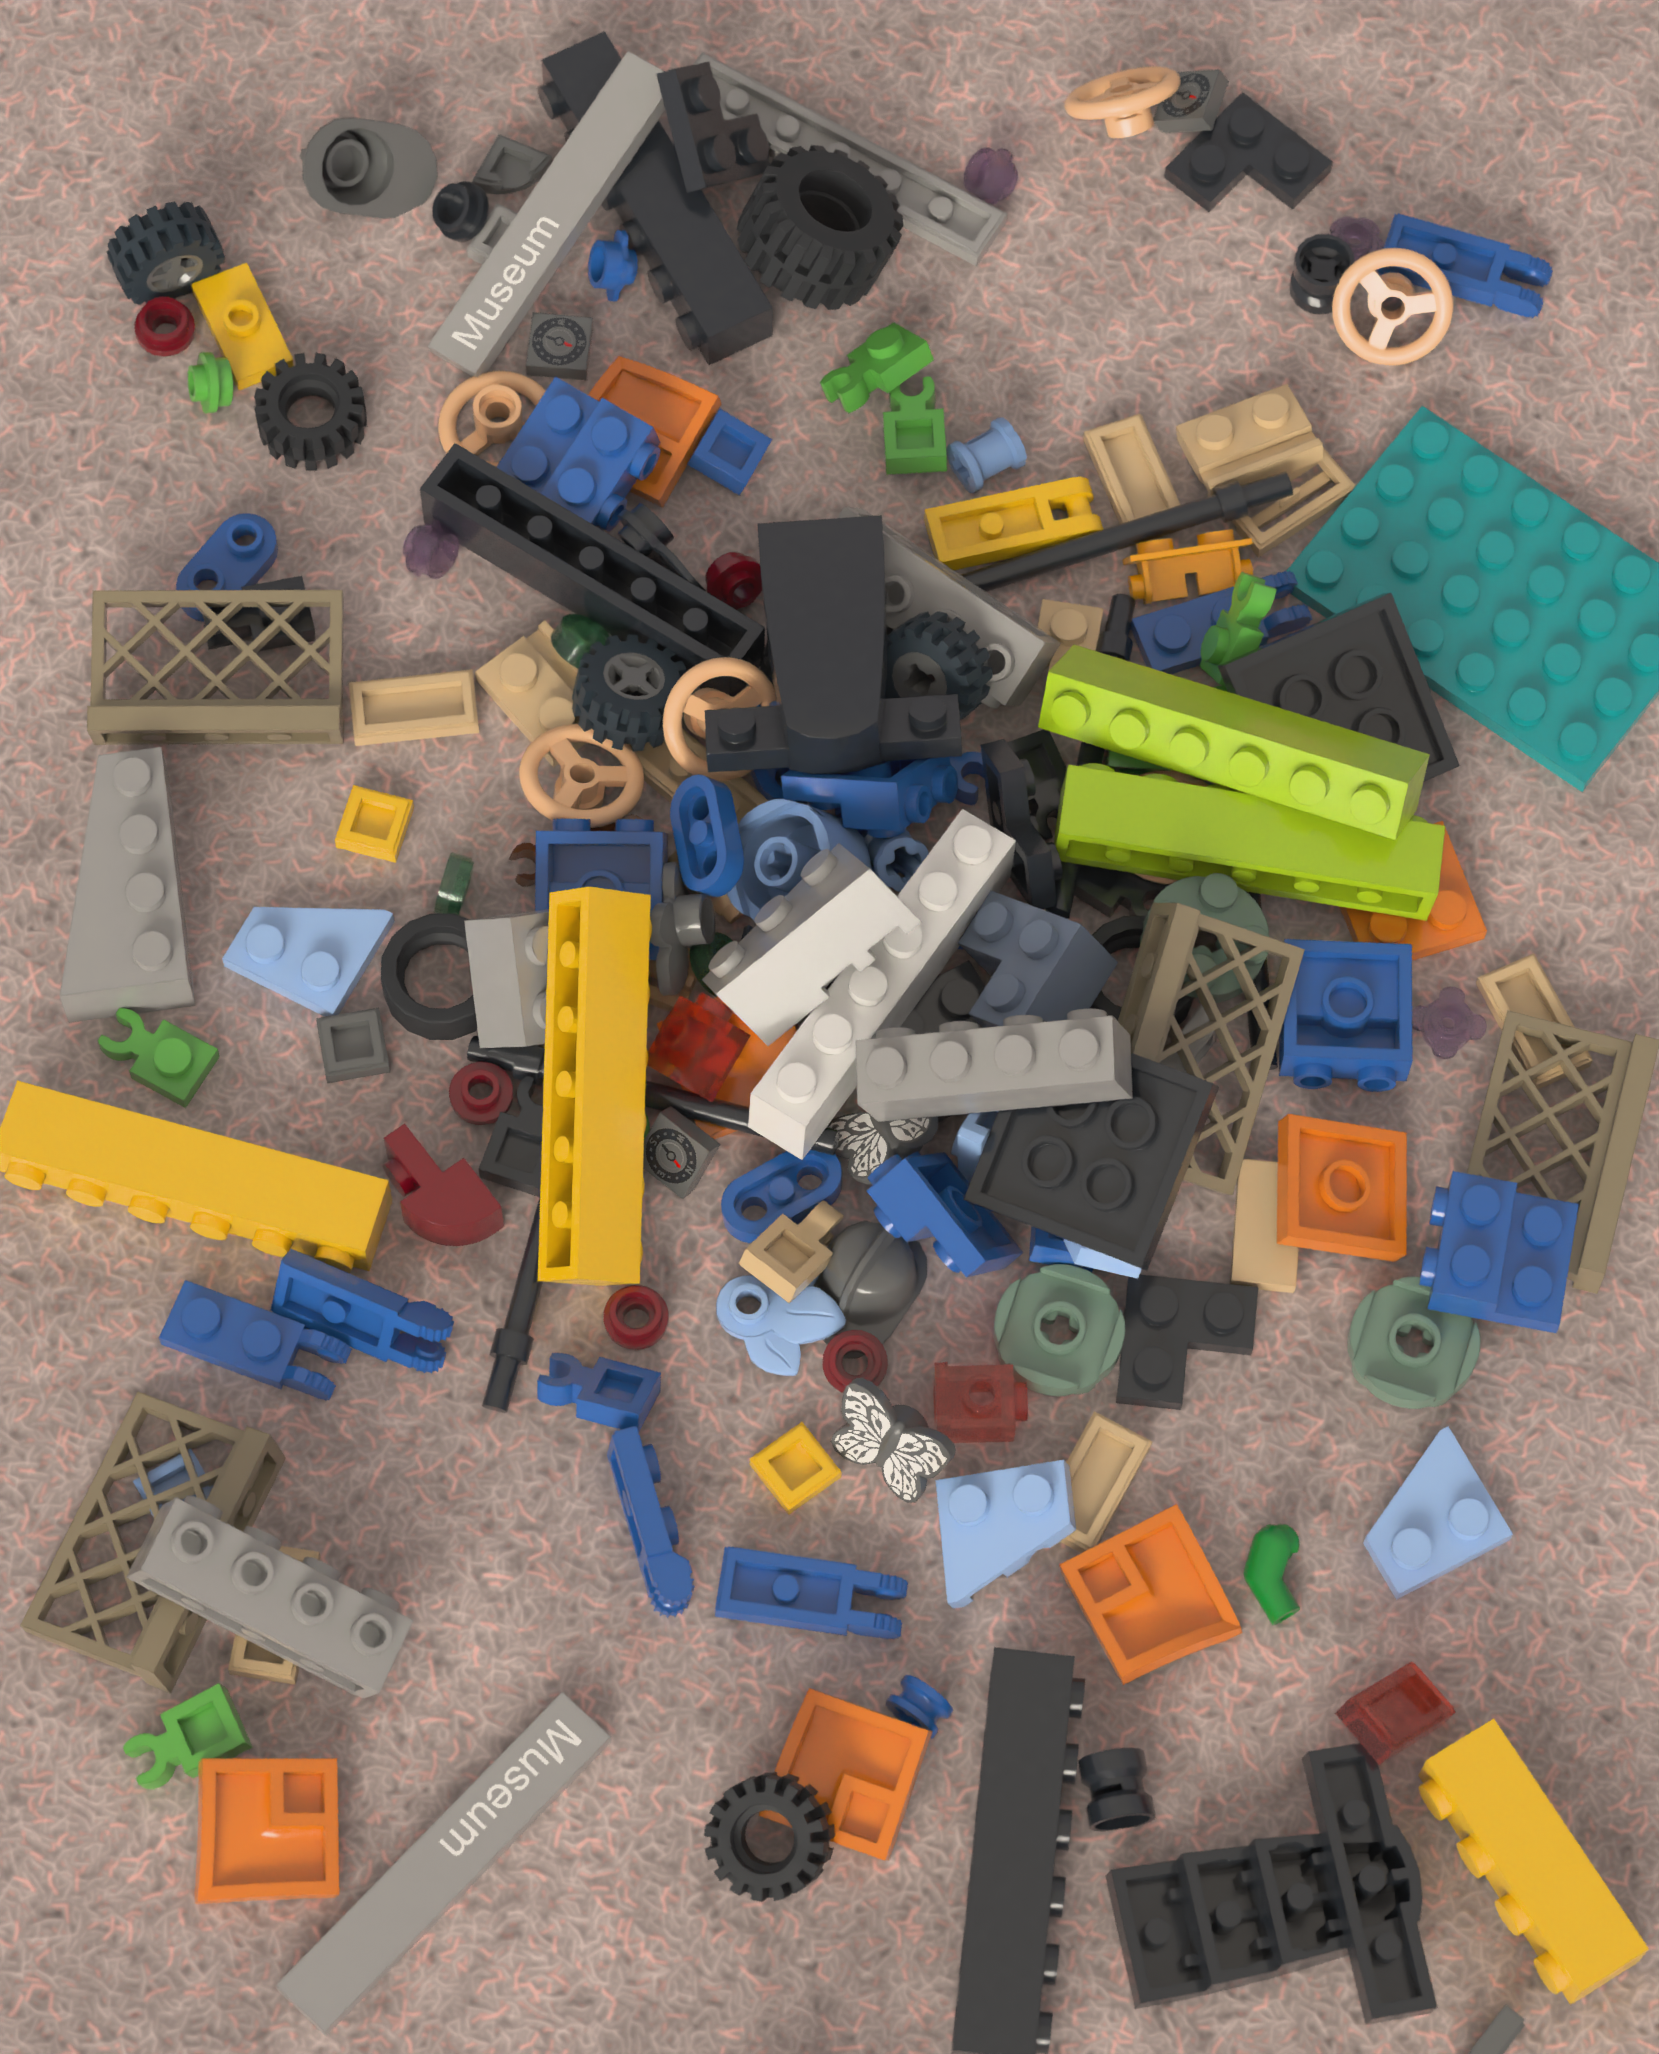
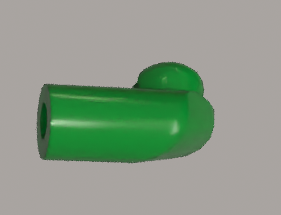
M1268 1524L1262 1527L1252 1539L1244 1567V1579L1273 1626L1295 1615L1300 1610V1606L1282 1578L1288 1560L1292 1557L1293 1553L1299 1551L1300 1547L1297 1532L1287 1524Z

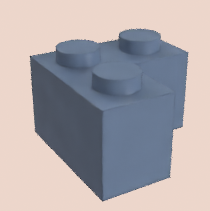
M990 891L958 942L991 976L988 984L969 1012V1015L982 1028L1003 1026L1005 1018L1016 1015L1039 1016L1047 1022L1067 1020V1014L1071 1011L1090 1009L1118 964L1081 924L994 891Z

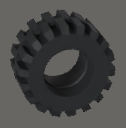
M811 145L808 151L801 146L790 148L787 154L779 153L773 158L770 165L767 166L738 219L737 230L740 232L737 241L739 249L748 253L745 262L751 270L758 271L762 275L760 281L768 288L774 286L782 292L781 297L791 302L794 298L801 300L804 307L817 309L819 304H823L828 310L840 309L843 303L848 306L858 303L863 295L866 296L873 287L902 236L900 230L903 227V215L897 212L900 204L894 194L886 191L888 184L880 175L874 176L868 171L870 166L861 160L857 163L848 158V153L837 149L832 153L828 152L824 146Z

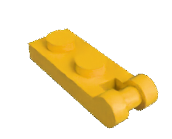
M1080 476L924 510V523L933 555L952 570L1014 558L1103 530L1100 516L1092 514L1090 507L1094 496L1089 479ZM1060 508L1067 511L1069 518L1054 521L1051 510Z

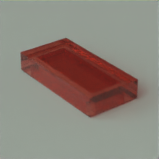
M1412 1661L1349 1698L1335 1712L1338 1718L1379 1765L1440 1728L1456 1713L1450 1702Z

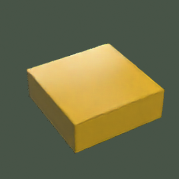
M353 785L335 838L336 848L396 863L414 810L413 800Z
M800 1422L749 1459V1465L788 1515L840 1479L842 1474L803 1422Z

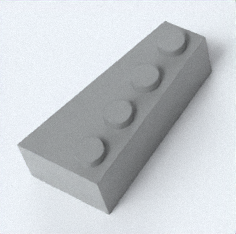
M161 747L98 755L60 990V999L68 1023L116 1017V1012L119 1008H127L138 1014L195 1006L170 782Z

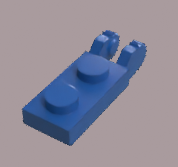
M1399 213L1394 214L1383 248L1408 249L1430 259L1446 276L1452 290V295L1490 307L1494 304L1500 310L1524 317H1538L1543 306V298L1536 291H1532L1529 288L1524 289L1522 286L1500 280L1502 272L1509 279L1541 287L1548 285L1553 273V267L1545 259L1542 260L1539 257L1535 258L1530 254L1512 250L1509 244ZM1388 266L1377 269L1380 275L1399 273L1407 277L1413 285L1432 290L1427 281L1411 269L1400 266Z
M1291 571L1278 572L1275 575L1271 574L1262 577L1266 581L1265 585L1276 589L1274 600L1291 594L1294 586L1298 584L1294 572ZM1234 587L1132 618L1131 631L1146 667L1168 674H1175L1200 666L1203 638L1208 629L1216 625L1221 610H1230ZM1298 604L1297 606L1275 611L1261 620L1258 629L1264 635L1259 646L1266 645L1270 638L1306 627L1313 620L1308 606Z
M290 1249L281 1260L271 1305L273 1313L305 1324L307 1329H315L328 1336L340 1339L348 1346L384 1362H387L389 1359L408 1368H415L416 1371H422L423 1373L430 1372L432 1374L433 1371L438 1372L439 1368L442 1369L447 1353L445 1352V1347L441 1346L442 1343L438 1342L441 1340L446 1341L447 1337L450 1338L454 1321H452L453 1316H450L449 1312L444 1311L443 1308L438 1309L436 1305L427 1301L408 1302L409 1299L296 1250Z
M187 1280L184 1281L159 1336L161 1345L278 1389H282L284 1385L325 1401L330 1400L336 1385L318 1372L310 1371L300 1366H292L299 1349L317 1355L328 1362L346 1364L352 1351L350 1346L340 1339L328 1336L315 1329H306L305 1324Z
M637 1426L614 1431L607 1451V1457L649 1598H652L651 1605H654V1611H658L660 1616L666 1615L668 1618L672 1615L676 1617L678 1613L683 1614L684 1608H688L689 1604L687 1602H690L695 1586H693L694 1579L691 1578L692 1570L689 1560L673 1552L672 1549L673 1545L679 1544L678 1528L673 1511L669 1505L660 1507L654 1487V1484L661 1482L658 1458L652 1444L642 1446Z
M728 1546L724 1549L715 1617L847 1636V1631L856 1635L895 1640V1638L899 1639L901 1636V1620L887 1614L851 1610L853 1591L884 1600H900L906 1597L908 1582L903 1578L890 1574L885 1575L877 1572L856 1570L857 1565Z

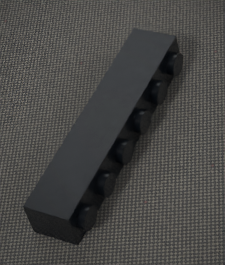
M605 31L541 60L543 85L537 87L539 99L550 119L561 118L568 130L564 134L566 141L622 60ZM658 119L601 205L606 211L615 208L623 222L620 224V230H625L628 234V249H634L637 256L642 254L651 270H648L647 275L654 294L662 304L670 301L679 316L675 319L676 326L686 347L690 351L699 348L708 365H711L773 336V307L702 190L687 193L675 146Z
M453 444L420 487L425 524L610 635H617L620 641H626L627 634L638 635V642L645 644L648 638H651L658 642L657 649L660 651L668 648L675 652L674 662L682 661L686 667V672L703 661L720 657L742 659L757 668L760 667L765 649V627L460 445ZM719 676L705 681L698 687L701 689L714 688L734 697L744 689L747 683L736 677Z
M994 1647L951 2054H1049L1053 2012L1040 2011L1043 1984L1053 1986L1056 1984L1059 1944L1047 1943L1049 1917L1062 1918L1066 1877L1054 1876L1053 1873L1056 1850L1068 1851L1072 1824V1810L1060 1809L1062 1783L1075 1785L1079 1744L1066 1743L1069 1718L1081 1719L1085 1690V1679L1073 1677L1075 1656Z

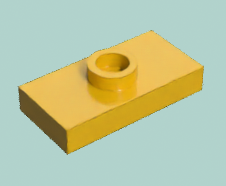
M247 262L191 284L193 295L222 356L227 357L229 360L232 378L239 391L260 383L266 371L277 376L275 363L282 359L286 361L289 368L294 366L290 351Z

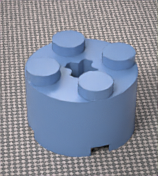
M774 799L764 802L749 811L738 824L744 852V868L741 878L727 895L737 910L755 920L756 915L767 902L778 895L785 897L803 879L800 874L804 866L813 856L824 849L831 851L840 843L861 862L871 868L866 843L857 829L843 828L842 818L791 800Z

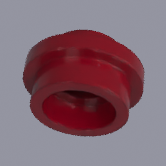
M158 297L148 301L142 307L135 319L134 330L138 343L145 351L156 356L167 357L181 353L192 343L195 337L196 326L193 314L184 304L170 297ZM168 323L176 327L174 331L167 334L155 333L156 328L162 324Z
M740 552L723 554L709 566L706 572L707 593L736 610L749 606L762 591L760 563L755 558L745 556Z
M475 1062L468 1064L454 1075L450 1083L449 1098L454 1112L462 1120L471 1124L487 1125L496 1122L500 1112L507 1113L513 1102L514 1094L510 1077L502 1068L492 1063ZM479 1083L488 1084L493 1089L492 1093L484 1099L472 1097L469 1091L474 1085Z
M631 1285L619 1289L609 1298L604 1308L603 1318L607 1334L616 1344L626 1349L641 1350L653 1346L664 1336L668 1327L669 1314L664 1299L655 1290L646 1286ZM638 1309L644 1311L649 1319L643 1327L631 1328L624 1322L625 1315L631 1310Z
M848 1330L836 1335L828 1343L823 1354L822 1365L827 1381L833 1388L843 1393L846 1386L855 1378H864L878 1387L886 1375L888 1358L883 1344L874 1335L862 1330ZM850 1352H860L867 1358V1369L860 1375L848 1374L842 1366L843 1358Z

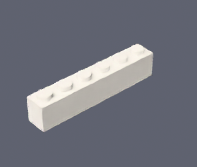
M964 809L959 812L897 896L922 923L908 934L897 926L870 948L876 955L874 962L861 972L851 963L837 976L827 990L829 998L808 1015L751 1092L749 1128L799 1159H804L857 1086L856 1040L874 1039L878 1030L900 1027L960 946L958 944L960 938L990 891L999 893L1010 878L1016 840Z

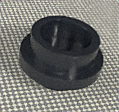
M468 181L451 183L443 187L435 197L432 207V216L435 224L440 228L444 236L457 242H466L477 236L484 227L489 213V201L485 191L480 186Z

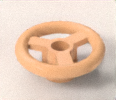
M1160 66L1134 68L1112 73L1087 82L1073 90L1065 100V110L1071 117L1077 119H1104L1108 136L1111 138L1137 135L1154 126L1150 107L1172 96L1180 86V77L1175 70Z
M1385 248L1362 256L1344 272L1334 292L1332 315L1340 338L1356 355L1376 364L1402 365L1424 357L1441 342L1452 320L1453 295L1446 276L1430 259L1408 249ZM1388 266H1400L1411 269L1427 281L1432 291L1415 293L1412 282L1404 275L1399 273L1380 275L1376 270ZM1359 282L1368 292V307L1371 314L1375 317V324L1368 340L1356 329L1350 312L1351 298ZM1393 296L1403 301L1402 306L1394 311L1386 310L1381 305L1386 298ZM1435 311L1429 328L1420 338L1404 346L1386 347L1395 325L1403 323L1411 314Z
M510 371L485 372L479 377L472 376L463 381L448 395L439 415V438L446 454L454 443L478 456L492 443L502 444L514 440L525 424L523 422L521 400L516 392L527 397L536 406L546 390L533 379ZM476 395L473 401L475 431L460 442L456 429L459 412L466 402ZM495 417H503L507 419L504 422L494 423L490 421ZM487 461L495 467L499 464V462Z
M720 657L703 661L684 673L673 686L663 713L665 742L676 762L692 775L700 774L717 781L733 780L751 772L752 770L708 772L707 761L694 754L684 739L682 714L684 712V721L687 728L693 734L706 739L705 710L756 707L761 704V707L769 706L771 702L776 700L774 686L771 681L753 664L731 657ZM719 676L736 677L749 685L734 697L714 688H702L693 693L705 681Z
M578 724L555 727L535 738L524 752L519 767L522 790L530 804L539 813L552 821L553 819H590L591 828L616 822V819H622L633 810L643 792V767L629 744H624L623 750L612 748L613 741L606 739L601 744L592 739L593 729L584 732ZM579 742L599 746L613 754L622 766H598L592 760L581 758L571 743ZM548 752L553 755L561 766L560 775L555 783L553 799L544 791L538 779L539 764ZM605 787H624L616 800L602 807Z

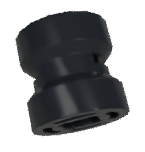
M1316 234L1305 239L1298 246L1289 288L1290 295L1295 304L1304 311L1313 314H1329L1332 312V300L1340 278L1355 262L1354 253L1346 242L1330 234Z
M1132 1747L1116 1748L1084 1756L1078 1761L1081 1783L1089 1788L1091 1801L1086 1807L1090 1830L1104 1832L1138 1827L1155 1819L1153 1798L1144 1791L1142 1781L1147 1773L1144 1750Z

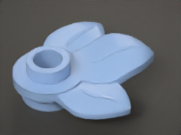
M820 1274L790 1304L753 1275L739 1276L730 1280L720 1290L716 1301V1314L722 1328L731 1336L744 1340L748 1355L757 1367L776 1375L796 1376L799 1371L801 1357L799 1345L826 1339L840 1331L846 1324L845 1316L834 1299L820 1288L814 1287ZM744 1297H753L760 1302L761 1307L753 1314H744L738 1310L736 1305Z

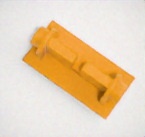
M1233 529L1198 534L1196 535L1198 546L1174 549L1173 538L1137 543L1138 555H1131L1122 559L1123 565L1137 564L1138 575L1128 576L1130 596L1135 600L1143 599L1145 605L1152 602L1188 597L1185 574L1195 573L1198 596L1234 587L1241 572L1253 575L1250 558L1240 560L1239 555L1240 548L1252 545V538L1234 540Z

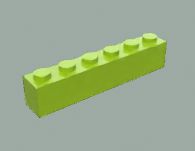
M1075 644L1048 671L1038 728L1394 840H1396L1417 811L1430 755Z
M1089 763L1082 766L1068 764L1060 793L1054 844L1058 850L1060 860L1063 862L1173 880H1181L1193 876L1207 877L1213 873H1221L1231 877L1236 882L1237 887L1247 892L1427 921L1439 892L1445 826L1428 823L1424 818L1413 815L1396 840L1251 794L1241 793L1238 790L1219 784H1211L1204 787L1180 783L1175 778L1165 774L1155 773L1137 776L1115 772L1114 769L1103 764Z

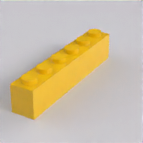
M590 886L549 893L538 1281L594 1286L640 1284V1263L643 1257L641 1242L642 1198L645 1190L643 1154L644 1133L647 1124L645 1114V1083L648 1065L647 1011L650 999L648 976L649 941L652 934L650 920L651 895Z
M18 1080L0 1127V1172H4V1177L17 1186L30 1190H40L43 1183L67 1189L66 1194L68 1197L85 1205L100 1207L103 1206L105 1200L129 1206V1213L148 1222L164 1223L166 1217L189 1222L191 1230L207 1238L225 1240L228 1233L252 1239V1245L264 1253L285 1257L289 1250L293 1249L300 1253L314 1256V1259L347 1273L351 1272L352 1267L370 1271L393 1201L389 1180Z

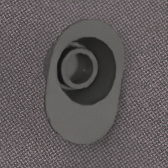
M355 117L334 119L320 127L308 142L307 148L301 149L300 153L303 181L309 196L322 208L337 213L381 219L396 218L424 204L431 196L437 180V159L430 143L415 129L398 123Z
M864 1220L847 1226L831 1241L827 1248L833 1252V1255L826 1269L820 1273L814 1287L820 1288L834 1299L846 1320L844 1328L832 1336L823 1339L827 1345L836 1335L848 1330L866 1331L874 1335L883 1344L892 1335L913 1302L919 1296L927 1278V1257L920 1242L916 1240L906 1242L902 1236L900 1238L892 1236L881 1223H872ZM853 1351L848 1353L843 1359H857L865 1355Z

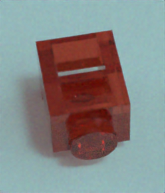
M700 992L694 1003L680 995L670 1014L663 1021L659 1033L648 1050L647 1066L713 1102L751 1035L729 1023L728 1021L734 1012L712 997Z
M934 1362V1429L946 1435L953 1443L1014 1442L1016 1421L1028 1420L1027 1383L1014 1382L1013 1364L948 1366V1362ZM974 1392H991L994 1399L987 1405H977L970 1399L969 1394Z

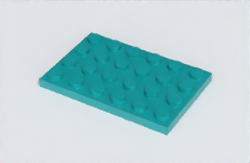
M1424 406L1420 407L1286 570V572H1294L1298 582L1294 586L1291 595L1325 618L1383 593H1392L1429 689L1581 792L1584 791L1659 695V563Z

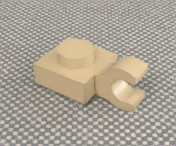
M1042 599L1038 628L1061 643L1047 664L1049 670L1073 644L1096 650L1103 608Z
M824 1200L799 1225L782 1214L745 1249L739 1265L790 1304L826 1269L833 1255V1252L826 1247L834 1237L830 1232L840 1223L844 1215Z

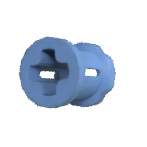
M998 417L991 421L989 430L964 444L960 441H954L946 448L947 458L952 471L965 489L973 494L980 491L984 487V481L1009 467L1018 470L1026 465L1027 455L1024 445L1012 425L1003 417Z
M867 829L861 835L869 852L870 869L888 887H892L898 892H901L929 854L926 846L919 840L912 839L906 829L903 834L889 837L890 839L871 837L867 834ZM898 873H902L905 877H900Z

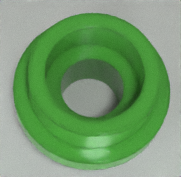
M201 352L198 356L197 365H190L188 368L189 396L192 402H201L204 413H216L219 406H230L232 403L233 378L231 366L227 357L215 358L212 352Z

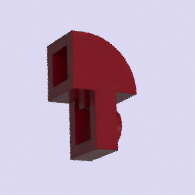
M405 1123L384 1137L387 1159L389 1161L382 1166L386 1175L402 1196L405 1197L411 1193L400 1201L403 1221L414 1233L436 1244L465 1246L487 1239L504 1227L502 1206L464 1158L442 1172Z

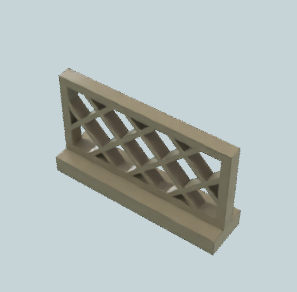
M343 590L93 591L90 706H87V732L94 745L344 744ZM146 607L164 608L154 616ZM180 607H196L211 622L185 646L163 623ZM209 607L226 608L216 615ZM242 607H259L273 622L252 643L247 645L225 623ZM272 607L288 608L279 615ZM304 607H330V628L312 645L308 644L288 624ZM107 608H135L148 623L122 646L107 631ZM157 630L179 653L153 676L131 654ZM220 630L241 653L216 676L194 653ZM282 630L304 652L282 674L277 675L256 653ZM106 643L116 651L107 662ZM328 644L329 663L319 654ZM188 660L210 683L193 699H176L162 684ZM250 660L272 683L255 699H239L225 683ZM313 660L329 676V699H302L287 683ZM124 661L147 681L130 699H105L106 678ZM156 690L164 699L147 698ZM281 690L289 699L272 698ZM217 691H219V692H221L227 699H209V698H210L213 694H215Z
M1153 903L1118 1022L1130 1034L1131 1053L1160 1063L1161 1060L1177 1052L1187 1074L1212 1083L1234 1071L1243 1090L1239 1106L1221 1115L1214 1100L1208 1115L1210 1123L1204 1126L1198 1141L1200 1142L1216 1133L1225 1151L1218 1177L1201 1172L1194 1156H1192L1183 1179L1185 1182L1222 1194L1233 1195L1305 949L1200 914V910L1180 903ZM1199 929L1215 934L1227 957V960L1204 973H1201L1192 954ZM1234 941L1250 947L1239 952ZM1263 951L1282 957L1275 983L1258 993L1244 962ZM1232 969L1246 1000L1221 1014L1206 983ZM1187 973L1190 981L1183 984L1185 974ZM1195 990L1209 1021L1183 1035L1174 1017L1178 999ZM1268 999H1270V1000H1269L1268 1007H1267V1010H1266V1008H1265L1263 1002H1265V1001H1267ZM1252 1010L1261 1031L1257 1045L1240 1054L1226 1023ZM1215 1031L1228 1061L1202 1075L1188 1045ZM1167 1035H1169L1172 1042L1165 1046ZM1252 1060L1251 1065H1250V1068H1249V1072H1248V1070H1247L1245 1064L1248 1063V1062H1250V1061ZM1233 1123L1232 1130L1230 1133L1227 1128V1125Z
M1507 1010L1467 1174L1491 1178L1482 1165L1484 1157L1508 1145L1525 1171L1509 1180L1510 1182L1517 1183L1516 1190L1532 1182L1541 1197L1558 1200L1542 1175L1570 1161L1584 1181V1187L1582 1192L1565 1200L1566 1202L1579 1204L1567 1280L1573 1281V1288L1597 1294L1607 1269L1659 1049V1039L1635 1034L1633 1042ZM1515 1031L1542 1039L1553 1057L1525 1071L1511 1050ZM1560 1044L1568 1045L1571 1047L1563 1050ZM1584 1051H1592L1614 1057L1611 1074L1589 1087L1570 1060ZM1560 1065L1577 1093L1550 1108L1532 1081ZM1508 1066L1514 1078L1503 1083L1506 1067ZM1522 1087L1539 1114L1511 1129L1497 1108L1498 1100ZM1606 1091L1602 1108L1595 1096ZM1584 1103L1598 1123L1597 1133L1574 1145L1556 1117ZM1492 1124H1494L1500 1135L1488 1141ZM1546 1124L1563 1151L1535 1166L1518 1138ZM1592 1149L1588 1166L1581 1154Z
M137 1392L20 1627L24 1631L44 1640L139 1676L147 1684L171 1694L207 1619L151 1590L141 1594L138 1584L126 1578L140 1548L127 1553L118 1527L151 1513L150 1509L155 1519L160 1510L158 1505H164L176 1497L182 1500L186 1496L196 1494V1497L219 1508L223 1512L220 1518L221 1521L242 1532L246 1526L252 1527L286 1459L271 1435L249 1426L243 1431ZM147 1414L170 1422L176 1440L141 1454L136 1436ZM182 1427L195 1432L185 1436ZM215 1439L233 1446L222 1467L198 1477L190 1455V1448L194 1449ZM130 1450L133 1459L124 1462ZM181 1454L190 1480L154 1495V1487L150 1484L147 1476V1468ZM138 1472L147 1499L113 1513L107 1499V1494L113 1482ZM213 1486L208 1498H206L203 1488ZM101 1508L104 1517L95 1520ZM109 1531L117 1558L83 1572L77 1554L84 1540ZM70 1568H72L74 1576L65 1580ZM123 1571L132 1598L97 1612L89 1585ZM77 1590L80 1591L88 1615L87 1618L63 1628L44 1621L55 1599ZM154 1605L149 1616L146 1608ZM137 1612L143 1630L131 1654L109 1647L103 1626ZM93 1631L96 1641L82 1635Z

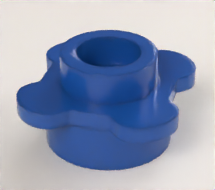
M617 230L613 241L597 240L591 248L588 261V275L592 287L606 289L607 300L616 302L624 285H631L634 282L638 269L637 254L634 249H628V234L625 230Z

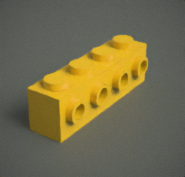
M1494 1718L1426 1760L1418 1775L1423 1782L1418 1786L1425 1805L1437 1820L1441 1821L1447 1818L1461 1841L1456 1843V1847L1464 1864L1476 1878L1485 1875L1499 1899L1495 1900V1907L1499 1916L1515 1936L1524 1934L1538 1955L1533 1959L1535 1969L1553 1994H1558L1562 1991L1570 2005H1572L1640 1961L1649 1948Z

